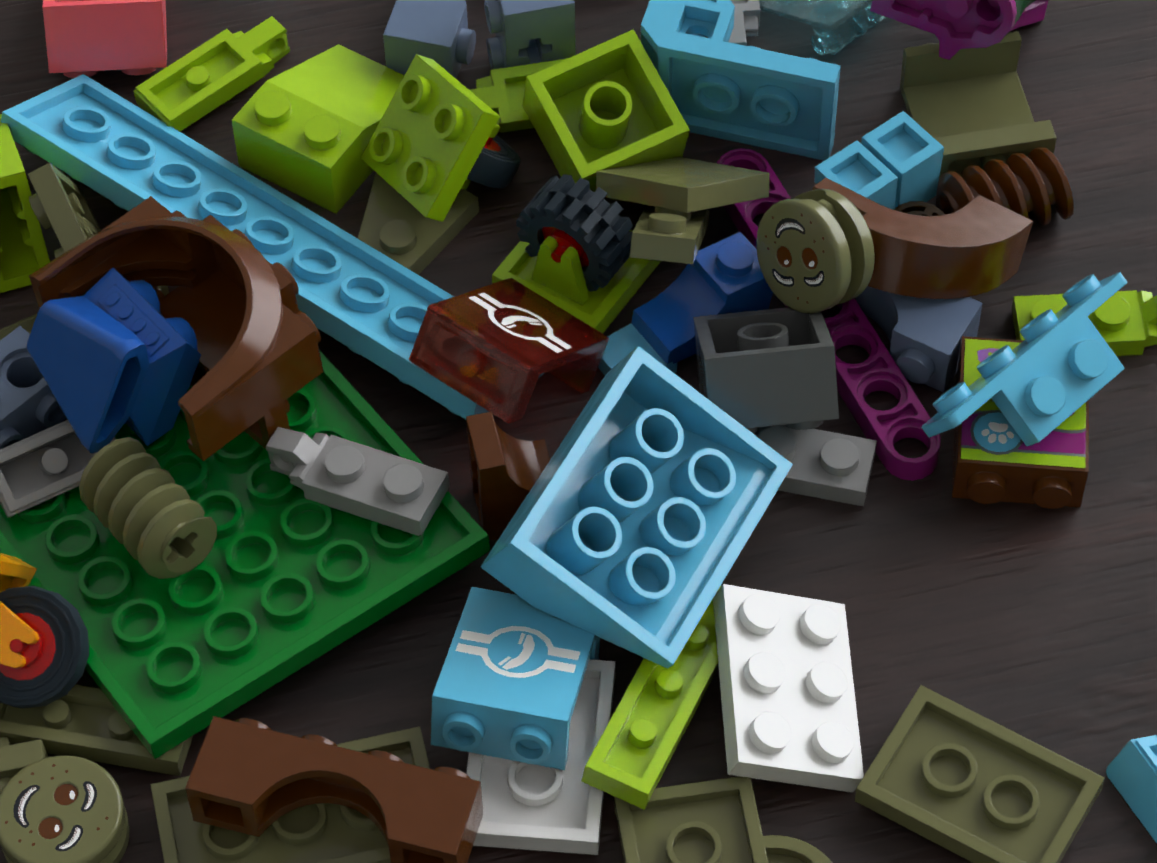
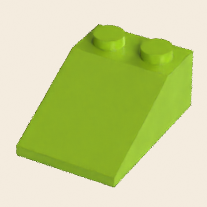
M338 44L274 76L257 90L232 119L239 166L337 214L373 172V169L361 159V156L404 75Z

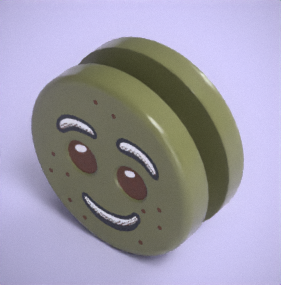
M814 189L802 193L793 199L788 198L779 201L765 212L760 221L756 239L760 269L772 292L789 308L806 314L819 313L835 305L855 299L867 288L875 263L873 239L860 211L840 193L829 189Z
M77 756L48 757L20 770L3 788L0 794V845L7 863H120L130 835L128 815L119 786L110 773L97 763Z

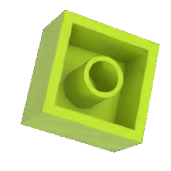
M634 29L526 77L522 106L561 177L563 174L572 175L575 183L580 178L590 182V190L595 192L596 171L683 156L690 129Z

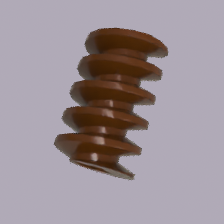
M1044 147L1034 148L1028 154V157L1024 154L1016 153L1010 155L1005 163L1002 160L993 159L988 161L983 169L979 166L971 165L965 167L961 175L949 171L939 177L936 207L943 211L945 215L960 210L979 195L1028 219V212L1032 211L1034 218L1042 226L1048 225L1051 221L1052 205H1054L1062 219H1070L1074 214V202L1068 178L1056 156Z

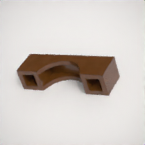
M213 716L185 787L193 821L260 837L274 821L284 814L306 805L328 803L352 808L367 816L380 829L389 847L391 863H467L483 817L481 781L471 779L460 770L451 767H437L432 770L404 763L399 757L385 751L374 750L362 753L338 747L333 741L319 735L306 734L302 737L280 733L272 731L271 728L262 722L248 718L231 721Z

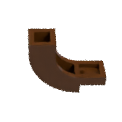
M828 178L821 180L812 189H829L840 193L850 200L864 217L873 239L875 252L874 270L868 286L909 297L927 299L965 298L983 294L1001 286L1018 272L1033 224L1032 220L981 195L954 213L941 216H920L887 208Z

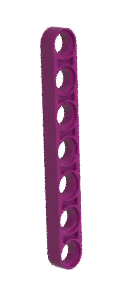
M742 148L730 150L720 157L717 161L718 164L770 173L769 197L723 206L738 231L756 248L758 226L752 220L756 216L765 213L775 203L791 198L768 161L760 153ZM852 299L838 304L837 306L841 310L839 314L831 318H824L834 343L835 352L843 346L856 345L863 348L869 354V357L862 363L850 364L840 360L835 353L837 391L866 438L877 440L875 452L884 467L892 475L903 480L923 479L930 475L937 466L941 442L940 434L929 438L921 428L922 425L931 419L857 301ZM885 391L892 394L898 400V404L890 410H876L871 408L864 398L871 392ZM904 438H915L927 446L928 452L922 457L906 458L894 449V444Z

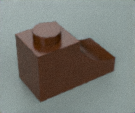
M491 411L466 416L471 488L480 526L488 534L489 541L500 538L550 461L545 439L527 441L506 434L495 423Z

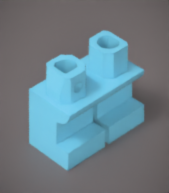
M902 111L864 135L861 143L856 140L815 166L814 182L817 184L824 178H828L893 210L899 205L910 201L927 202L936 196L944 147L906 112Z

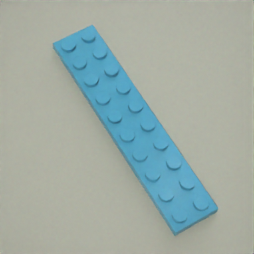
M84 74L2 112L1 123L8 124L15 142L23 146L30 153L38 155L64 171L72 179L85 184L111 200L121 209L129 212L152 196L171 213L179 211L187 218L204 220L209 215H212L230 231L234 229L240 230L271 264L278 262L292 274L299 288V292L296 295L298 309L304 312L318 329L465 420L466 416L489 412L545 374L550 355L546 351L524 338L502 330L488 316L173 127L167 126L163 121Z

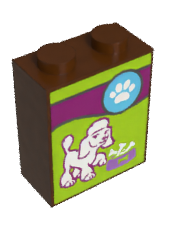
M962 336L956 372V385L965 382L969 387L982 376L976 367L984 359L1006 345L1013 350L1023 341ZM992 398L954 428L952 498L971 499L982 504H992L999 501L1028 503L1048 509H1057L1064 506L1081 507L1089 472V400L1044 439L1030 446L1024 444Z

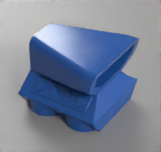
M114 267L85 295L53 299L44 303L37 313L26 346L78 439L90 453H96L109 444L123 424H127L147 446L174 427L181 409L178 400L187 393L201 358V354L197 350V339L191 325L181 317L165 318L160 313V302L152 285L145 280L128 281Z

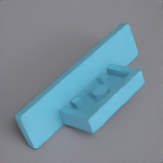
M1121 272L1098 281L1094 274L1083 278L1062 295L1067 305L1059 312L1054 314L1049 309L1031 320L1020 330L1025 340L1016 348L1011 350L1006 345L984 359L976 367L982 375L969 387L965 382L957 384L932 404L938 413L922 425L921 428L930 438L957 427L992 398L1026 446L1036 444L1044 439L1125 369L1088 318L1092 312L1128 283Z

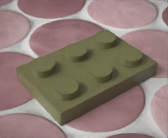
M920 685L857 786L855 802L973 863H1060L1099 796L1105 777Z

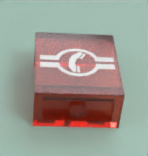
M508 278L429 305L409 361L489 412L492 411L495 416L510 424L523 418L538 377L542 373H550L582 394L589 391L609 337L513 278Z

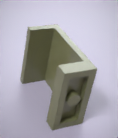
M1019 31L1009 32L999 43L987 48L961 49L950 60L939 57V43H927L921 46L904 48L900 90L908 115L944 147L939 177L949 171L961 175L964 168L971 165L979 166L983 169L984 165L993 159L1002 160L1005 163L1010 155L1021 153L1028 157V154L1038 147L1047 148L1054 154L1057 137L1051 120L1034 122L1017 73L1022 41Z

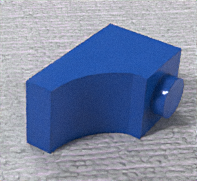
M739 232L698 250L694 263L687 264L671 285L649 302L634 309L632 325L666 364L671 362L675 364L696 354L693 317L769 309L773 292L760 269L757 249Z

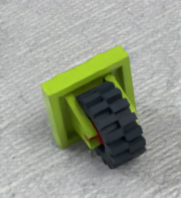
M563 174L560 179L556 175L544 184L519 214L516 226L521 228L517 233L520 242L492 274V289L596 343L661 261L630 258L633 232L630 229L633 227V224L629 217L619 216L623 208L617 201L609 204L604 199L608 193L600 187L595 192L591 191L590 182L580 178L575 183L572 175Z

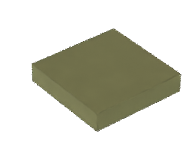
M673 157L596 171V190L600 187L608 193L605 196L608 198L690 213L769 197L770 173L684 157Z

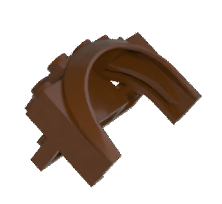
M150 196L100 232L87 238L29 275L40 309L49 300L85 295L114 267L128 281L145 280L151 284L160 302V313L165 318L181 317L191 325L197 339V350L201 354V358L190 383L192 388L178 400V404L184 412L191 437L187 440L188 448L202 461L206 460L243 431L266 449V445L277 427L290 430L287 413L290 412V406L287 399L323 373L318 347L321 336L313 321L298 309L296 295L299 292V288L292 274L282 264L278 262L271 264L244 233L237 229L230 231L212 215H209L204 220L187 218L179 211L171 213ZM165 285L179 286L166 296L158 288V286Z

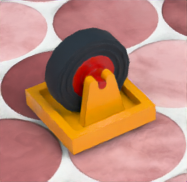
M0 553V703L16 708L47 706L67 695L83 676L89 657L88 630L78 610L59 593L36 586H28L37 568L15 556Z

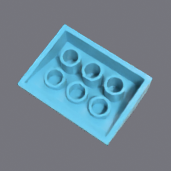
M637 346L605 375L488 554L481 568L534 608L595 634V636L668 669L674 665L793 464L649 353Z

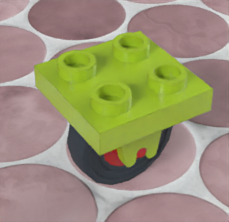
M418 54L412 60L361 156V159L422 215L441 222L444 221L461 189L466 190L471 181L491 188L503 189L512 181L521 162L519 155L511 146L496 136L500 129V126L497 124L500 116L436 61Z

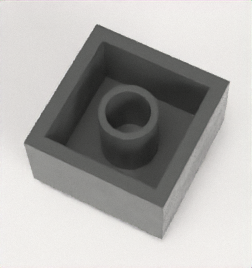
M786 307L693 317L700 393L754 434L759 430V427L785 425L795 430H807L819 427L823 424L824 420L839 419L835 347L822 312L806 314Z

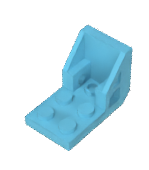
M731 0L649 1L641 23V43L688 125L689 132L824 161L830 157L834 145L841 65L822 62L813 58H803L764 50L755 46L730 43L729 39L734 27L735 10Z

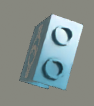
M471 587L432 694L431 745L565 770L568 760L570 720L589 659H599L600 637L534 608L518 595Z

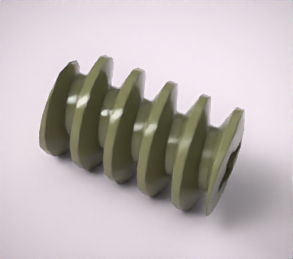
M131 437L116 439L104 446L91 458L83 471L79 484L80 499L91 512L95 513L103 526L110 530L116 540L124 544L129 554L138 560L149 575L159 579L175 578L191 571L203 562L212 550L216 540V523L212 517H204L205 512L197 501L191 500L187 491L181 485L175 484L171 474L167 470L160 468L156 458L146 453L139 440Z

